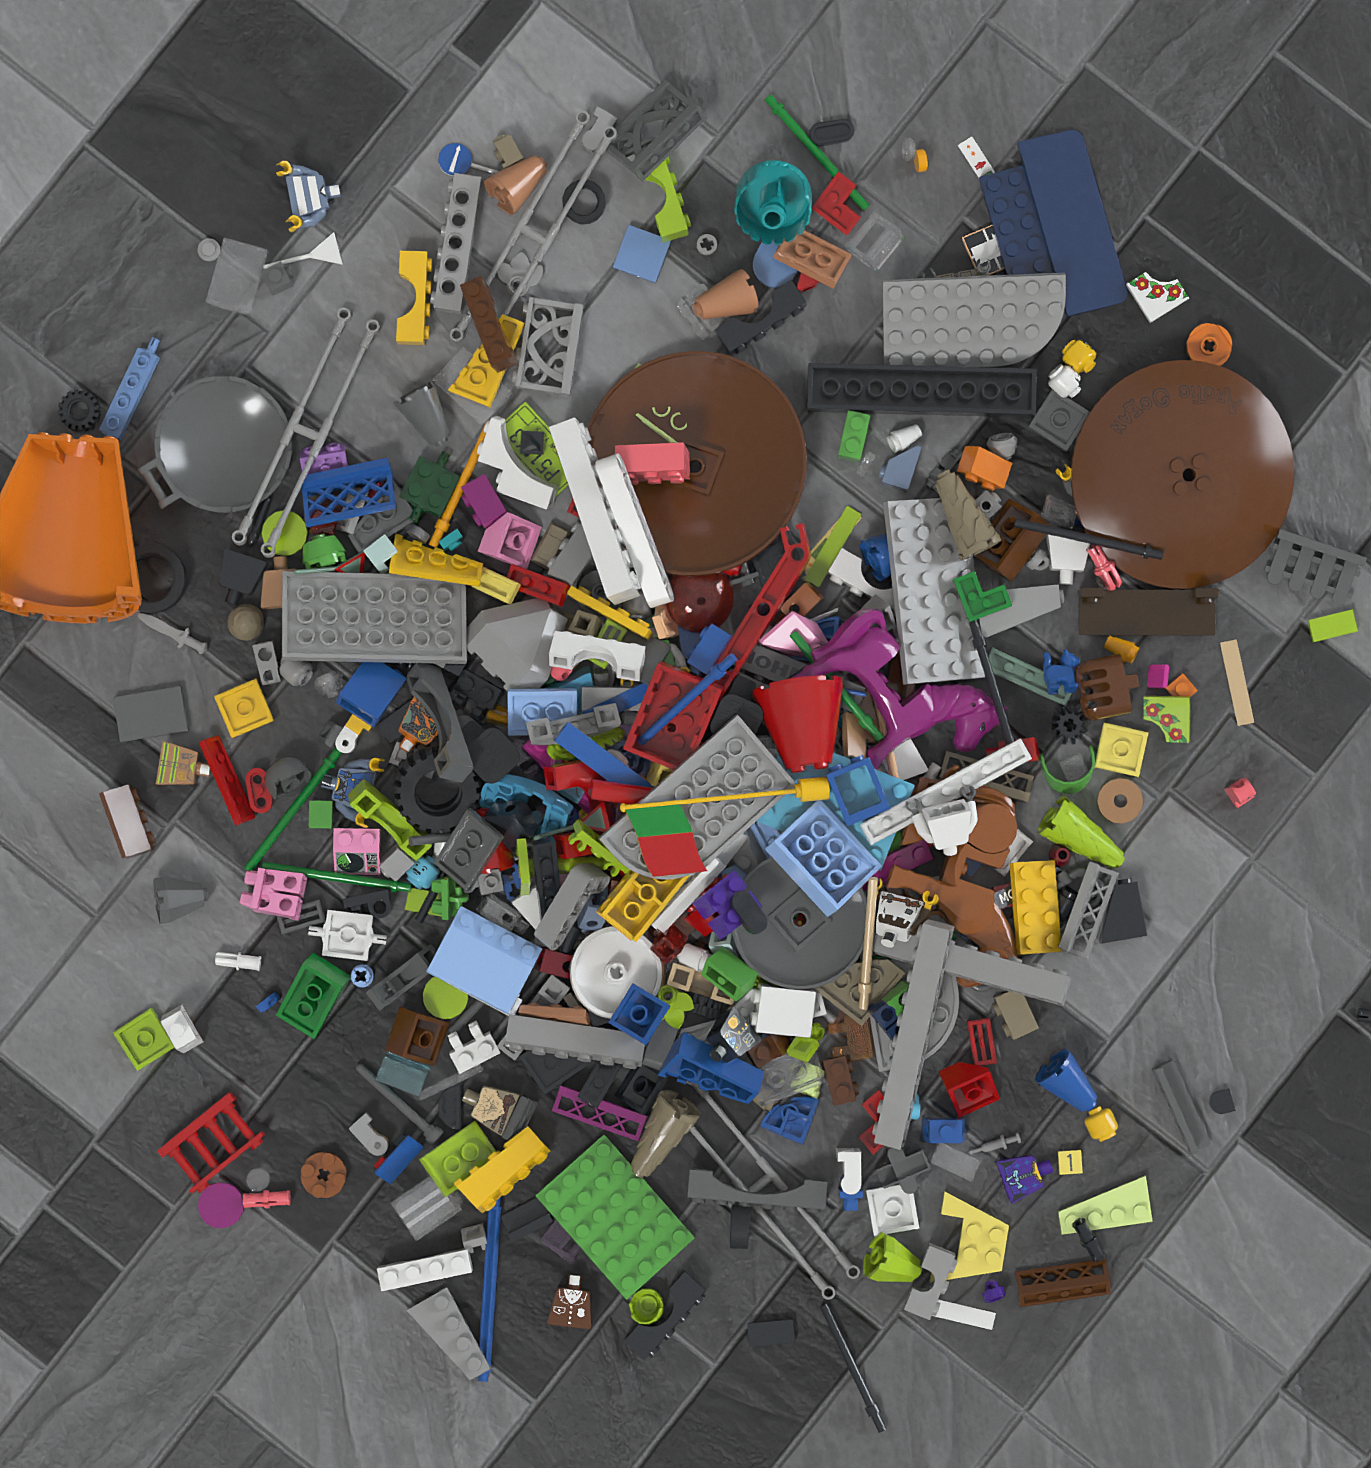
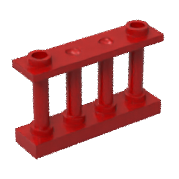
M232 1092L225 1095L157 1150L162 1158L167 1155L170 1158L173 1157L195 1184L188 1190L191 1194L195 1191L200 1194L210 1186L207 1181L251 1147L254 1150L264 1142L261 1138L266 1134L262 1131L255 1135L233 1108L235 1105L232 1102L237 1098ZM221 1111L230 1117L249 1141L239 1150L216 1123L215 1116ZM203 1126L206 1129H210L230 1154V1157L222 1164L218 1163L198 1138L199 1134L197 1131ZM185 1140L188 1143L191 1142L213 1170L203 1179L180 1152L181 1148L179 1145Z

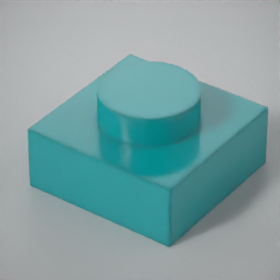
M456 529L440 540L439 543L445 551L448 549L453 551L462 544L460 540L463 539V536Z

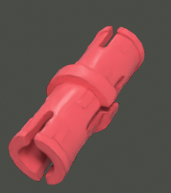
M264 1190L263 1193L243 1194L244 1208L264 1207L267 1209L270 1206L290 1205L291 1203L290 1190L279 1192Z

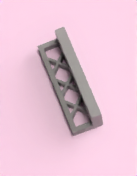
M1089 862L1058 947L1062 951L1085 959L1089 958L1118 878V872ZM1100 872L1112 876L1109 885L1100 888L1097 882ZM1100 893L1103 900L1102 905L1093 910L1089 903L1090 899ZM1092 915L1095 921L1094 927L1085 931L1082 921L1084 918ZM1083 936L1087 942L1084 953L1073 949L1075 941Z

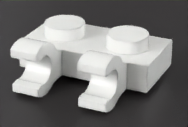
M477 1021L468 1024L475 1039L465 1044H462L456 1031L448 1035V1039L454 1050L449 1052V1055L459 1074L500 1054V1050L490 1031L483 1034Z

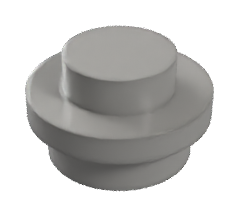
M204 239L200 242L198 254L201 259L211 262L219 257L221 249L215 240Z

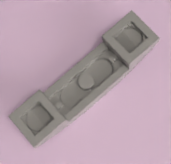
M616 703L594 707L591 713L549 721V718L526 722L530 742L533 745L558 744L554 741V738L566 722L572 724L589 738L621 725Z
M551 975L531 1003H537L541 1006L558 1005L570 987L554 975ZM505 1035L497 1047L513 1060H516L521 1052L511 1051L509 1047H505Z

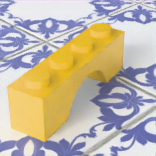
M400 251L399 274L400 277L408 280L414 286L416 301L410 312L397 318V344L425 345V339H429L430 326H426V317H430L431 304L427 303V294H431L432 282L428 281V272H432V258H429L428 253L425 251Z

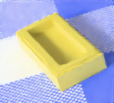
M483 567L480 587H472L507 604H512L521 584Z

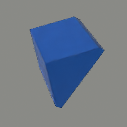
M632 983L608 1023L640 1043L647 1045L670 1005Z

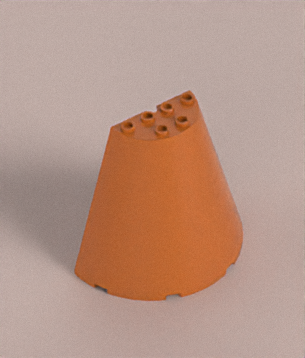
M44 432L28 434L0 493V609L29 617L30 613L32 615H35V613L43 614V620L81 624L97 623V618L102 619L103 617H108V622H113L132 616L141 606L142 597L118 439L112 436L94 438L91 435H81L79 439H72L71 435L61 433L59 436L49 435Z

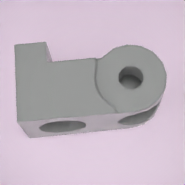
M597 107L593 113V118L596 119V122L591 130L587 131L582 137L583 147L589 153H596L595 150L603 138V130L608 126L614 128L617 124V118L600 107ZM609 130L606 135L608 136L612 130Z
M274 640L252 645L263 686L281 682Z
M366 1112L349 1127V1130L370 1153L379 1156L388 1149V1139L384 1135L378 1134L369 1124L373 1118Z

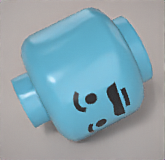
M429 855L426 858L421 856L406 871L408 875L406 879L419 890L422 887L428 889L432 885V881L438 878L440 872L436 868L437 865L434 864L435 860Z

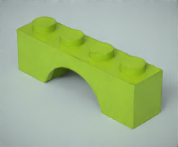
M669 156L644 180L656 183L666 194V202L663 209L655 215L662 243L687 236L688 227H691L688 214L683 215L681 206H684L681 193L676 194L674 188L677 185L674 172L669 173L667 167L668 164H671Z
M365 779L348 794L350 806L366 819H373L383 826L396 840L399 847L415 861L432 846V844L410 846L409 837L430 834L426 831L418 830L416 824L411 826L406 821V817H402L398 807Z

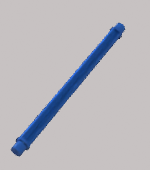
M501 1197L496 1201V1205L488 1211L479 1347L490 1367L502 1206H500ZM491 1369L478 1376V1381L488 1382Z

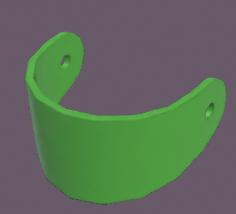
M1089 745L1091 769L1085 777L1075 782H1063L1055 779L1049 774L1045 766L1043 754H1040L1041 768L1047 783L1054 790L1062 794H1074L1083 790L1090 782L1094 771L1095 755L1092 745Z

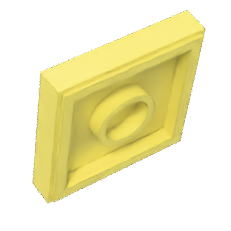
M1103 723L1094 767L1139 777L1149 732Z

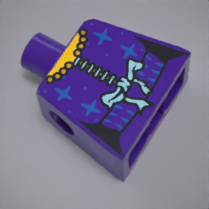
M1032 1154L995 1161L1011 1204L1044 1187L1041 1176L1053 1173L1049 1159L1036 1163Z

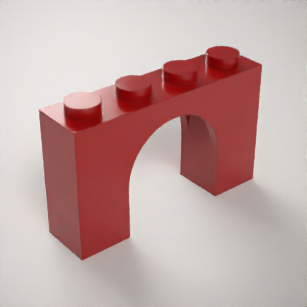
M581 760L544 767L547 790L558 791L579 787L588 797L590 804L589 813L603 802L602 800L591 799L588 791L592 779L606 781V779ZM604 801L611 827L612 812L609 808V802ZM593 830L594 832H596V833H597L598 835H600V836L604 833V832H600V831H595V830ZM575 831L553 835L556 842L557 858L570 859L593 854L588 844L583 851L578 850L577 845L581 842L580 840L575 841L572 845L569 843L568 838Z

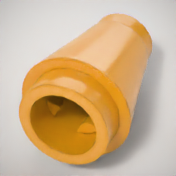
M1112 636L1108 637L1104 648L1108 649L1112 654H1120L1124 663L1129 662L1132 664L1139 651V647L1135 646L1136 643Z

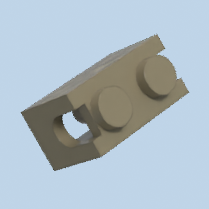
M1006 991L993 997L995 1002L992 1003L996 1015H1001L1004 1020V1024H1001L1006 1037L1011 1036L1015 1040L1039 1029L1024 995Z

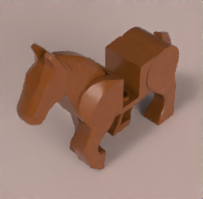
M954 765L950 767L939 780L918 777L912 796L959 772L960 766ZM983 785L976 789V794L972 798L976 803L978 821L972 833L969 834L968 842L957 845V853L955 855H946L939 880L892 864L887 881L883 882L885 892L924 902V892L930 891L928 896L929 902L937 894L939 900L935 905L931 906V916L939 915L948 925L954 926V931L964 935L978 946V952L986 954L987 950L994 951L1000 954V958L1008 960L1009 956L1017 958L1016 943L1008 921L1000 908L994 903V891L959 879L960 875L964 876L967 870L968 863L965 862L966 859L991 868L1002 869L1010 852L1009 846L1012 845L1016 838L1017 823L1015 820L1014 803L1003 792ZM960 797V798L957 799V800L964 799L965 802H966V799H965V798ZM914 823L904 828L899 845H907L923 840L917 833ZM909 889L922 895V897L916 899L910 896ZM956 977L957 983L962 987L983 985Z

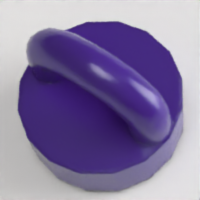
M990 1279L986 1282V1292L982 1294L985 1303L996 1302L1006 1296L1004 1287H999L996 1280Z

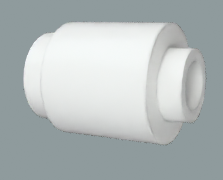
M688 943L684 947L681 946L677 953L679 964L695 969L697 972L703 970L706 959L711 956L707 950Z

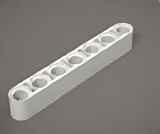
M614 454L597 460L595 465L598 476L650 608H654L674 601L671 585L621 456Z

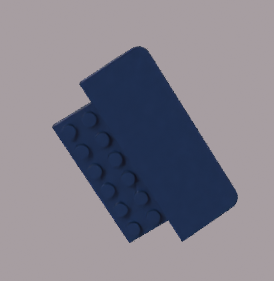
M1068 130L1017 142L1022 166L979 177V183L1005 274L1065 273L1066 298L1064 311L1066 317L1121 304L1127 298L1128 292L1082 134L1076 130Z

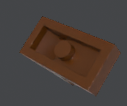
M770 1034L748 1050L746 1054L753 1066L759 1069L772 1060L785 1055L792 1042L788 1035Z

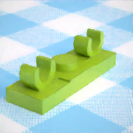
M579 819L573 824L575 833H572L568 838L571 845L575 841L580 840L581 842L578 843L577 848L579 851H583L588 844L596 857H603L605 859L601 864L603 870H606L609 866H614L610 870L612 877H615L620 870L625 874L630 871L598 839L600 835Z

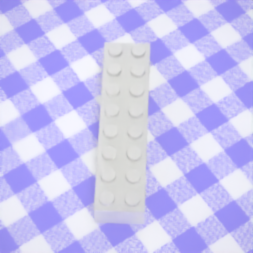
M575 417L550 426L549 429L607 598L616 605L640 596L638 589L641 588L637 575L635 576L634 571L631 569L633 564L629 554L624 549L625 543L619 528H617L615 517L596 470L595 462L598 460L594 448L592 449L590 443H588L591 437L587 427L585 428L583 422L579 423Z

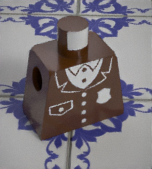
M568 1274L567 1287H557L547 1324L591 1329L590 1290L581 1289V1275Z

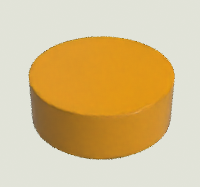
M924 149L914 150V164L917 172H925L928 168L927 155Z

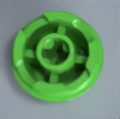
M325 534L311 537L312 541L303 544L302 564H305L306 569L333 567L336 564L335 562L340 561V563H344L347 561L345 557L346 550L335 535L326 537Z

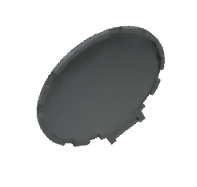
M211 376L194 381L177 392L163 409L155 431L154 448L156 458L137 471L147 481L159 500L158 505L161 509L179 498L200 509L217 513H230L248 509L251 507L281 444L280 440L288 425L287 418L277 401L268 392L248 380L233 376ZM292 440L285 447L260 502L271 495L284 478L291 460ZM153 468H158L173 492L172 495L166 496L151 472Z

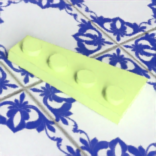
M1144 1175L1129 1183L1122 1184L1112 1190L1059 1210L1058 1217L1061 1234L1077 1233L1072 1227V1223L1078 1218H1085L1091 1230L1153 1222L1146 1176Z

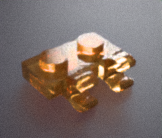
M843 1015V1023L828 1024L829 1034L846 1032L847 1045L831 1047L832 1056L849 1055L851 1061L873 1058L868 1019L861 1026L848 1015Z

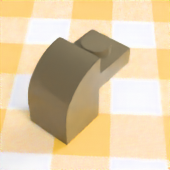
M577 610L575 615L567 612L562 614L568 618L564 631L597 638L602 628V622L598 616Z

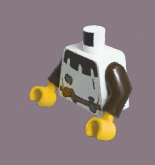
M880 879V885L877 887L874 926H876V933L883 936L881 943L886 947L892 948L896 940L907 942L911 936H915L919 925H923L927 919H930L932 913L931 906L935 905L939 900L937 894L934 895V899L931 902L928 901L930 891L924 892V902L884 891L880 895L878 892L883 886V881Z

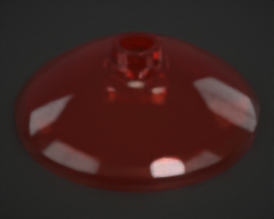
M722 572L703 576L674 575L669 582L673 591L674 601L666 603V608L672 620L681 628L690 632L701 633L706 626L710 627L711 624L719 627L730 615L734 603V594L729 580ZM698 597H704L705 602L703 604H698Z

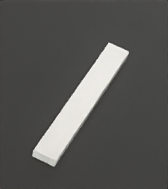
M1020 738L859 826L871 846L913 823L911 818L913 814L905 807L906 801L909 808L914 809L916 807L914 798L917 799L920 803L919 813H922L921 809L957 800L961 797L959 794L961 787H964L965 794L970 793L969 786L977 789L1032 758Z

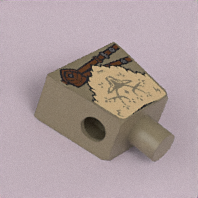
M484 1085L480 1094L467 1088L462 1101L474 1106L470 1116L502 1136L520 1094Z

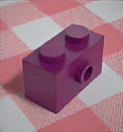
M485 474L461 487L464 492L461 498L467 508L472 506L475 513L472 514V517L478 527L483 525L486 530L507 513Z

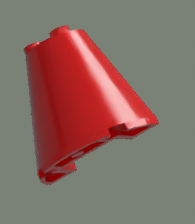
M825 675L804 676L769 683L770 688L765 690L764 686L754 689L752 691V698L754 703L763 710L762 720L785 769L791 770L792 773H799L805 771L807 766H814L815 770L828 768V764H832L843 679L838 676H831V680H826Z

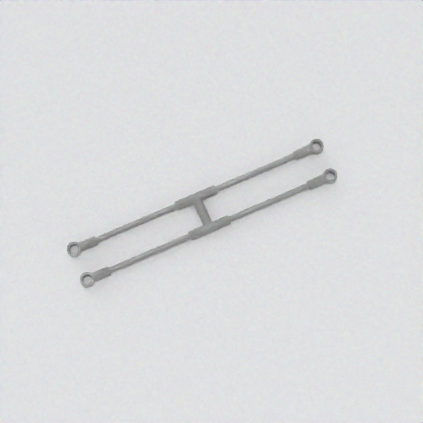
M579 111L576 114V122L568 134V140L529 207H526L506 241L507 245L486 279L489 286L521 233L541 244L533 257L532 264L502 313L506 316L510 313L537 264L541 262L561 228L562 221L600 156H603L610 142L614 141L618 136L616 129L611 126L603 130V138L595 150L596 153L557 221L553 223L546 236L527 226L530 217L534 213L533 209L573 140H576L582 128L590 123V115L586 111ZM586 115V121L581 122L579 120L580 116ZM609 130L614 131L612 137H607L606 135ZM469 310L463 315L458 326L450 331V338L455 342H461L465 337L464 331L472 319ZM460 331V338L455 339L454 333Z
M340 308L338 310V319L331 332L332 336L299 406H296L280 440L281 444L247 516H244L239 529L232 534V540L236 545L245 544L247 540L246 533L253 521V514L294 432L315 440L310 450L309 458L276 528L273 529L267 543L261 546V552L267 558L275 555V546L282 533L281 529L314 459L317 458L333 424L332 420L365 350L368 349L374 335L380 332L378 321L369 320L366 323L367 331L360 344V350L320 431L317 432L298 424L304 412V406L336 338L340 336L345 323L351 320V313L347 308ZM342 313H348L346 318L340 317ZM371 325H377L375 330L369 329ZM237 535H243L241 541L235 540ZM267 547L272 548L270 553L264 552Z
M687 1081L686 1083L692 1085L700 1096L707 1100L756 1159V1163L765 1173L763 1177L747 1188L739 1177H736L693 1126L690 1130L731 1179L734 1187L745 1191L759 1192L772 1181L779 1191L788 1190V1186L765 1158L757 1153L708 1094L709 1091L699 1089V1084ZM751 1203L753 1210L761 1215L811 1275L810 1278L821 1290L822 1296L827 1300L832 1299L835 1296V1289L828 1285L818 1272L811 1268L763 1210L764 1208H760L761 1204ZM797 1207V1210L836 1255L835 1258L846 1270L847 1276L851 1279H856L860 1274L858 1266L852 1264L844 1253L837 1249L804 1208ZM854 1267L857 1269V1274L851 1276L849 1269ZM827 1288L832 1289V1291H833L832 1295H831V1296H825V1295H824L825 1289H827Z

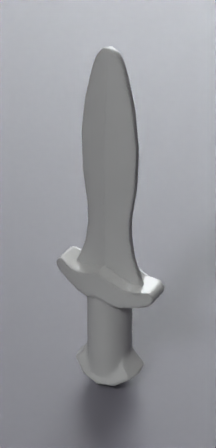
M143 613L138 614L139 619L146 625L175 639L179 643L177 648H181L186 644L197 650L200 655L207 651V642H200L190 637L189 628H186L185 631L178 630L156 617Z

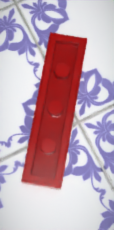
M217 735L200 741V747L235 826L255 819L220 736Z

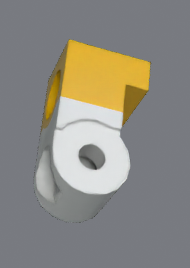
M352 714L335 741L336 748L342 753L353 752L357 747V740L364 729L371 732L373 727Z

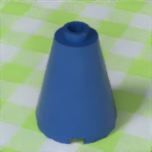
M887 533L862 539L861 542L863 543L860 544V551L866 566H872L874 571L871 574L877 580L882 581L891 575Z
M1067 1049L1058 1051L1049 1058L1052 1062L1047 1067L1044 1064L1040 1067L1035 1076V1081L1038 1085L1081 1112L1092 1110L1097 1104L1095 1091L1073 1054Z

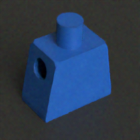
M922 1118V1141L927 1143L965 1142V1118Z

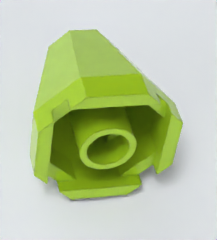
M879 1232L870 1242L869 1248L872 1251L871 1254L866 1253L864 1257L863 1275L872 1280L884 1282H912L920 1276L922 1272L921 1260L895 1238Z

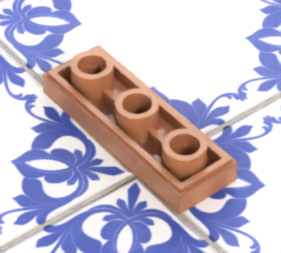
M528 1003V1005L521 1004L518 1011L520 1016L584 1026H590L591 1023L587 1010L581 1006L565 1008L557 1004L541 1006L537 1003Z

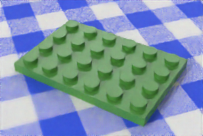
M602 1135L535 1195L626 1300L695 1238L645 1180L633 1174L631 1164L605 1135Z

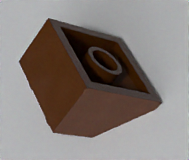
M399 1007L385 1050L403 1058L435 1066L449 1022Z

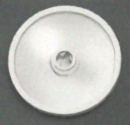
M612 926L593 932L579 944L570 964V981L576 997L589 1011L601 1017L611 1019L632 983L656 997L662 981V966L655 947L646 937L642 935L637 942L630 941Z

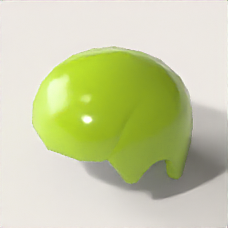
M641 1289L634 1293L629 1303L631 1318L639 1324H651L657 1321L664 1310L661 1295L653 1289Z

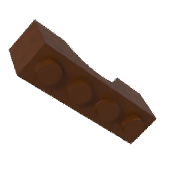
M479 276L461 284V290L491 367L499 373L517 365L518 361L511 343L506 337L497 317L494 306L495 302L487 282Z

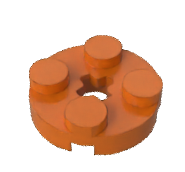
M1201 324L1190 333L1186 341V352L1190 360L1221 366L1228 360L1231 353V336L1225 328L1219 325ZM1204 341L1214 342L1213 352L1204 350Z

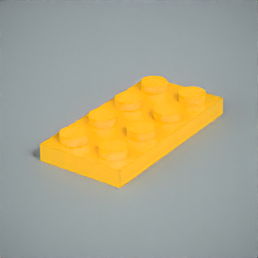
M1055 860L1010 863L1017 955L1062 952L1058 948L1061 942Z

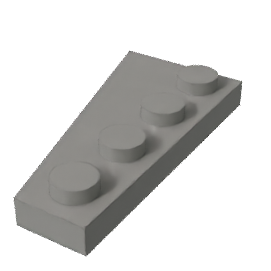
M448 1288L406 1310L469 1380H473L491 1369Z

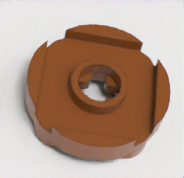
M315 1153L305 1161L301 1168V1182L306 1191L316 1198H329L336 1195L342 1190L346 1182V1166L339 1156L332 1153ZM323 1168L324 1171L328 1170L330 1172L327 1176L328 1181L318 1178L320 1169Z

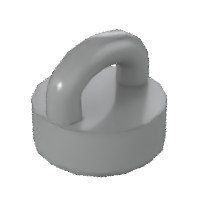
M1037 547L1025 565L1031 570H1044L1050 565V560L1045 555L1046 552Z

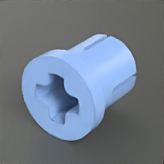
M361 964L353 968L351 980L354 985L367 987L373 981L374 973L369 966ZM357 971H366L365 978L367 980L357 981Z

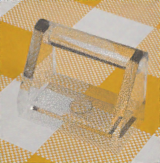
M873 211L846 244L845 248L877 272L905 237L896 225ZM878 222L886 230L868 252L864 254L855 247L873 225Z

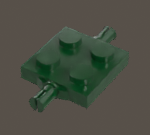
M444 451L441 452L437 462H431L419 456L399 495V498L409 502L414 507L408 518L412 521L416 514L413 520L414 523H417L422 512L431 513L440 518L460 476L450 472L445 467L450 454L447 453L444 460H442L446 453Z

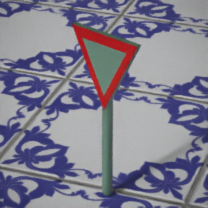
M362 551L335 567L294 570L293 573L295 575L330 571L363 573L365 553Z
M605 802L600 803L581 822L595 831L605 832L608 830L610 823ZM571 825L534 836L533 839L538 840L574 830V827Z

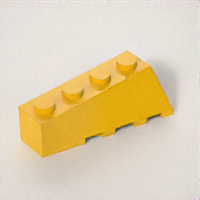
M528 1126L504 1144L505 1150L493 1152L488 1156L484 1166L479 1168L475 1166L469 1171L471 1175L464 1181L458 1179L454 1182V1185L481 1213L491 1210L502 1195L505 1196L511 1192L513 1185L517 1181L525 1179L536 1164H541L547 1158L550 1150Z

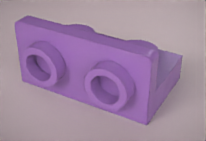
M330 443L326 447H322L317 458L314 459L308 474L348 466L345 444ZM312 446L300 451L302 471L309 458Z

